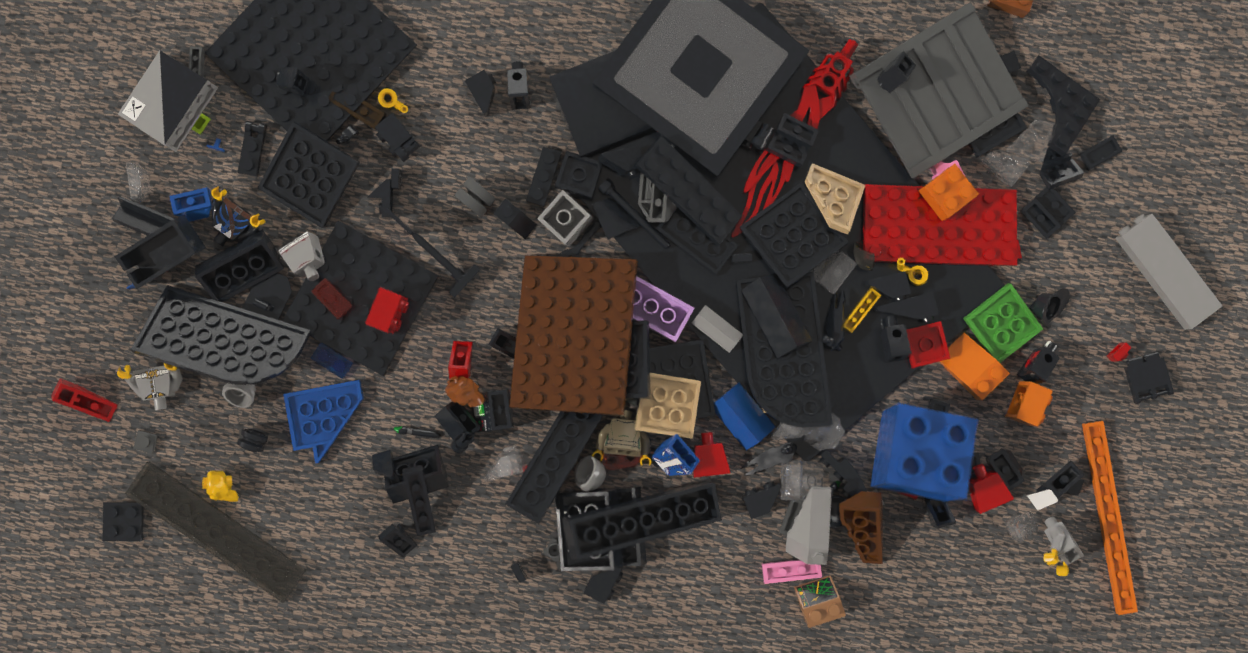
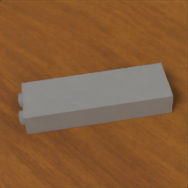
M1142 214L1133 220L1135 224L1131 227L1127 225L1118 231L1120 235L1115 239L1184 330L1193 329L1222 307V304L1153 214L1146 216Z

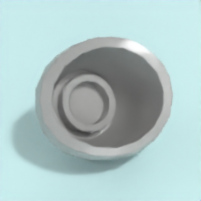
M227 383L222 389L224 399L236 407L247 408L254 402L255 384L236 385Z
M586 456L581 459L575 468L576 485L583 491L596 490L605 480L606 470L604 465L592 456Z

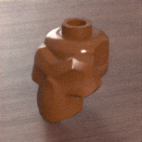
M454 376L448 380L445 392L454 403H459L461 406L468 404L471 408L484 403V396L478 391L479 386L471 378H457V376Z

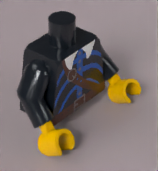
M219 186L211 191L214 198L212 226L219 230V233L213 240L219 245L224 246L229 238L235 242L242 241L257 233L260 225L266 222L264 219L258 220L260 214L253 216L231 199L226 197L224 199L223 196L227 194L225 189L219 192Z

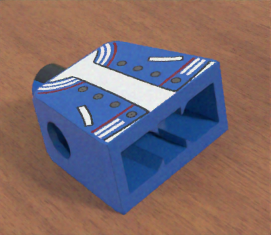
M678 434L662 442L652 455L653 465L657 468L661 467L669 476L691 474L700 461Z

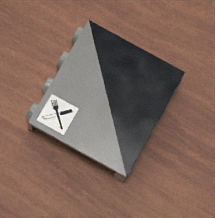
M159 50L118 115L164 146L177 152L218 87Z

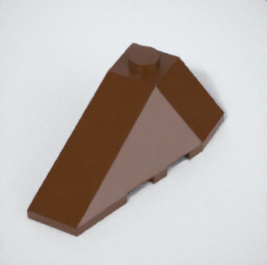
M861 491L840 503V521L846 526L848 536L853 539L855 549L862 562L883 564L882 492Z

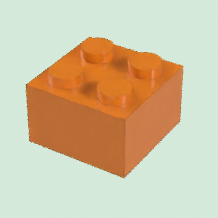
M956 164L948 167L918 190L941 221L949 218L979 195Z
M1019 381L1005 417L1024 425L1039 427V424H1042L1045 419V409L1052 401L1051 394L1053 390L1033 382Z

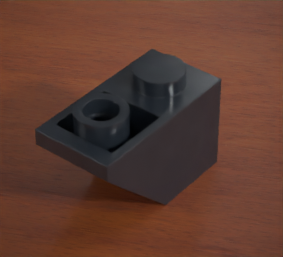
M774 481L763 484L764 490L762 491L760 489L756 490V488L745 491V495L742 498L751 519L770 513L781 489L778 482L774 484Z
M622 567L616 570L593 573L583 594L605 604L606 600L610 601L615 591L612 589L615 582L619 583L623 576V572H621Z

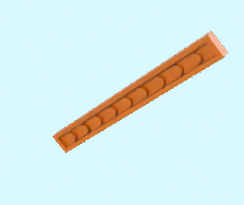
M1104 421L1083 423L1082 428L1115 611L1118 615L1138 612Z

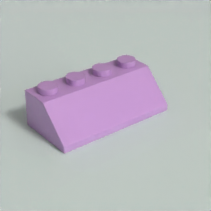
M636 276L633 320L649 321V329L675 343L694 307Z

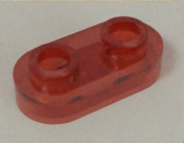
M607 453L603 455L602 459L604 467L610 471L634 467L640 462V457H635L633 461H629L625 455ZM613 457L616 459L615 464H609L608 460Z

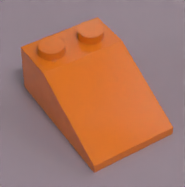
M964 332L948 347L951 359L939 361L976 400H983L1010 374L992 355Z

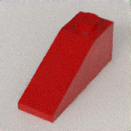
M61 378L51 395L54 402L110 422L118 406L116 403Z

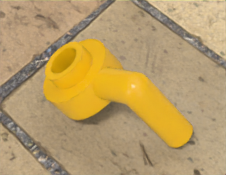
M392 89L380 91L378 95L380 105L385 108L395 107L403 113L408 112V107L397 100V95ZM386 94L391 96L390 102L384 100Z
M903 258L897 260V269L901 272L906 271L911 284L922 286L927 282L928 271L925 267L918 265L910 268L905 265ZM920 274L922 278L917 280L914 276Z

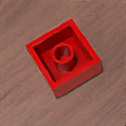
M380 287L365 324L394 334L401 327L402 320L400 318L402 313H406L409 307L408 298Z

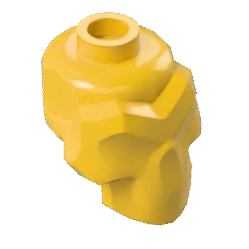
M209 471L207 477H203L202 489H206L210 499L238 502L237 492L231 490V475H226L224 471Z

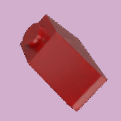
M453 341L448 366L449 379L457 376V378H470L473 342Z

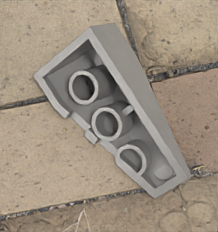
M831 487L810 488L799 515H796L794 524L787 533L786 552L806 564L827 565Z

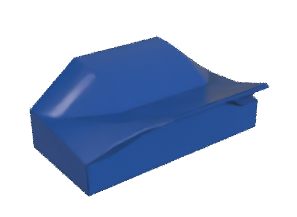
M207 187L169 196L173 215H185L189 222L209 217L210 210L213 207L210 189Z

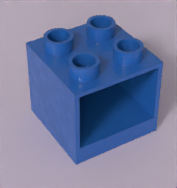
M900 403L884 410L880 422L870 487L942 502L966 499L978 419Z

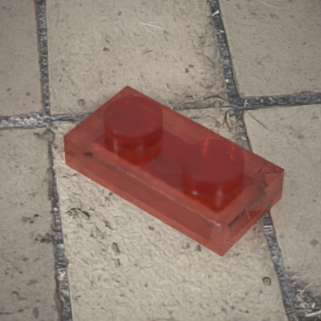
M324 278L311 291L337 319H340L353 307L327 278Z

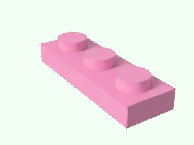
M799 559L762 563L764 584L822 578L821 565L806 564Z

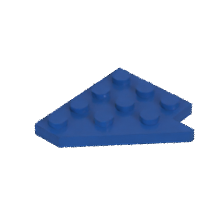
M361 380L283 394L293 451L313 448L315 464L321 462L364 399Z

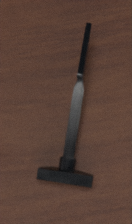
M384 204L381 206L403 229L413 236L422 248L452 274L451 276L456 282L451 287L449 293L454 298L481 270L476 264H473L465 272L459 267L456 268Z

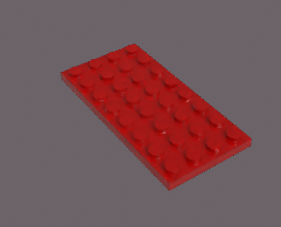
M865 184L863 191V262L897 263L899 258H903L905 263L1017 266V190L975 188L979 195L949 218L941 221L918 191L924 186Z

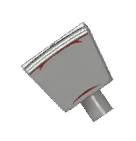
M307 231L278 250L294 274L301 277L307 276L308 281H314L319 278L316 269L324 265L325 261L318 236Z

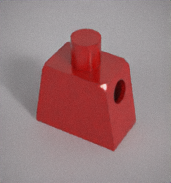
M712 432L701 433L702 444L694 445V454L700 461L693 470V477L730 474L722 443L713 442Z
M984 464L973 467L976 477L969 480L968 486L976 512L982 514L1014 500L997 472L993 470L987 472Z

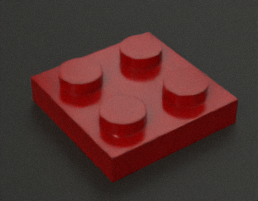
M941 321L906 330L912 353L909 356L911 368L951 359Z

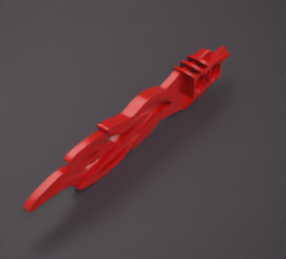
M848 39L840 53L837 51L834 55L827 54L820 66L812 71L815 74L807 79L810 82L802 87L803 92L798 109L790 116L803 121L809 109L807 124L818 129L819 120L828 111L836 107V100L838 99L839 101L842 97V91L845 92L847 89L849 76L854 72L853 67H851L853 61L850 58L859 45L856 41ZM831 58L830 62L827 65H825L827 60ZM834 63H841L843 69L836 70L834 67ZM848 69H849L850 72H849V74L847 75V77H845V74H846V72H847ZM825 78L832 81L831 87L824 84ZM817 90L827 95L828 97L819 99ZM765 150L761 154L746 181L743 191L744 193L749 191L742 217L731 234V238L742 232L740 226L747 216L756 185L763 174L772 166L770 174L760 189L756 206L748 220L758 213L763 195L771 181L770 191L763 210L775 201L784 182L787 183L790 180L794 164L786 160L783 161L779 184L773 195L779 171L777 163L779 157L770 153L757 172L761 161L769 152Z

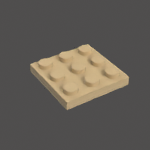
M650 373V399H639L634 430L671 436L678 434L679 437L693 439L701 381Z

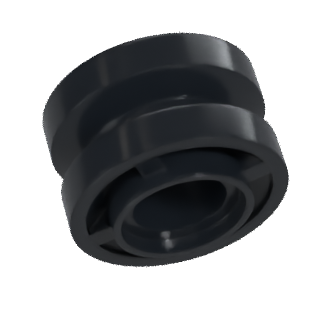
M243 428L240 433L243 438L238 439L237 445L251 452H263L265 447L262 443L267 442L268 436L254 429Z

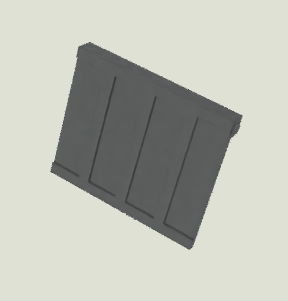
M971 2L849 76L854 86L862 90L911 178H915L1028 107L1025 98L1020 94ZM904 51L916 64V67L909 78L889 94L887 90L880 87L877 78Z

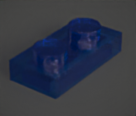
M322 342L311 356L312 360L341 379L345 378L354 364Z

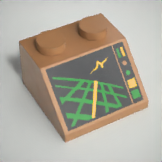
M831 575L794 587L805 623L809 628L846 616Z

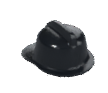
M1062 288L1054 294L1042 293L1030 306V310L1042 319L1043 324L1047 325L1064 310L1069 302L1070 292L1068 289Z

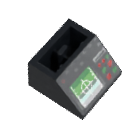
M509 389L483 392L484 403L477 407H472L473 418L481 427L477 432L513 428L512 410L509 407Z

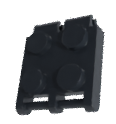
M1158 352L1143 355V359L1141 356L1126 360L1127 367H1124L1135 404L1150 398L1152 400L1157 399V396L1174 394L1164 357H1160ZM1165 388H1166L1165 391H1161V392H1157V393H1156L1157 390H1161V389H1165ZM1147 393L1150 394V395H1146V396H1143V397H1139V395H1143V394H1147Z

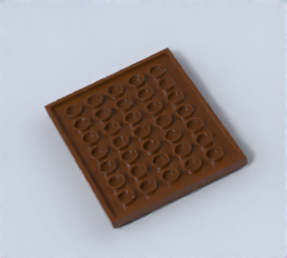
M525 255L510 408L624 416L638 264L636 259Z

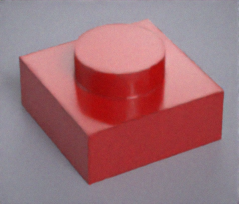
M1126 342L1119 343L1106 357L1111 362L1122 361L1128 356L1127 352L1131 347Z

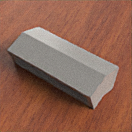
M706 305L692 321L694 326L729 353L743 336L741 332Z

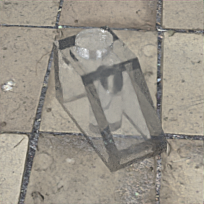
M780 423L769 437L772 440L799 438L803 435L807 436L813 428H798Z

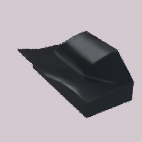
M1001 448L985 458L991 470L1000 475L1009 491L1025 481L1022 477L1023 468L1011 450Z

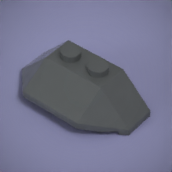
M641 172L638 197L639 207L647 217L648 222L667 223L678 207Z

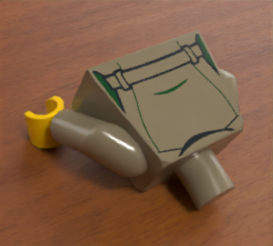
M625 410L624 416L621 415L620 419L613 418L611 423L606 424L598 433L595 446L597 450L592 454V457L595 458V454L599 453L601 455L600 461H602L604 453L640 457L641 466L642 460L648 459L650 466L651 458L648 456L650 454V439L645 431L634 430L636 421L632 420V412Z

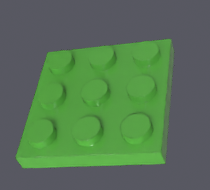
M1010 283L1006 284L963 318L985 350L999 363L1043 330Z

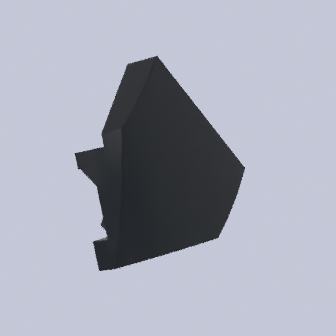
M1048 147L1039 175L1049 190L1082 178L1084 172L1074 159H1071L1073 153L1065 154L1062 157Z

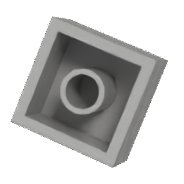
M562 190L537 219L560 241L570 247L595 218L572 196Z

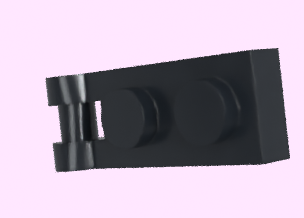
M246 121L237 173L258 177L267 129L266 124L260 123L257 125L254 122ZM252 132H258V137H252Z

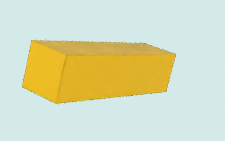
M870 288L845 319L843 328L847 332L852 333L881 297V294Z

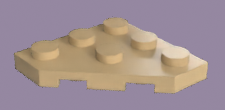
M812 163L805 179V184L828 226L848 235L865 185Z

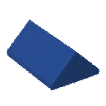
M740 382L713 403L715 414L745 450L760 443L776 427Z

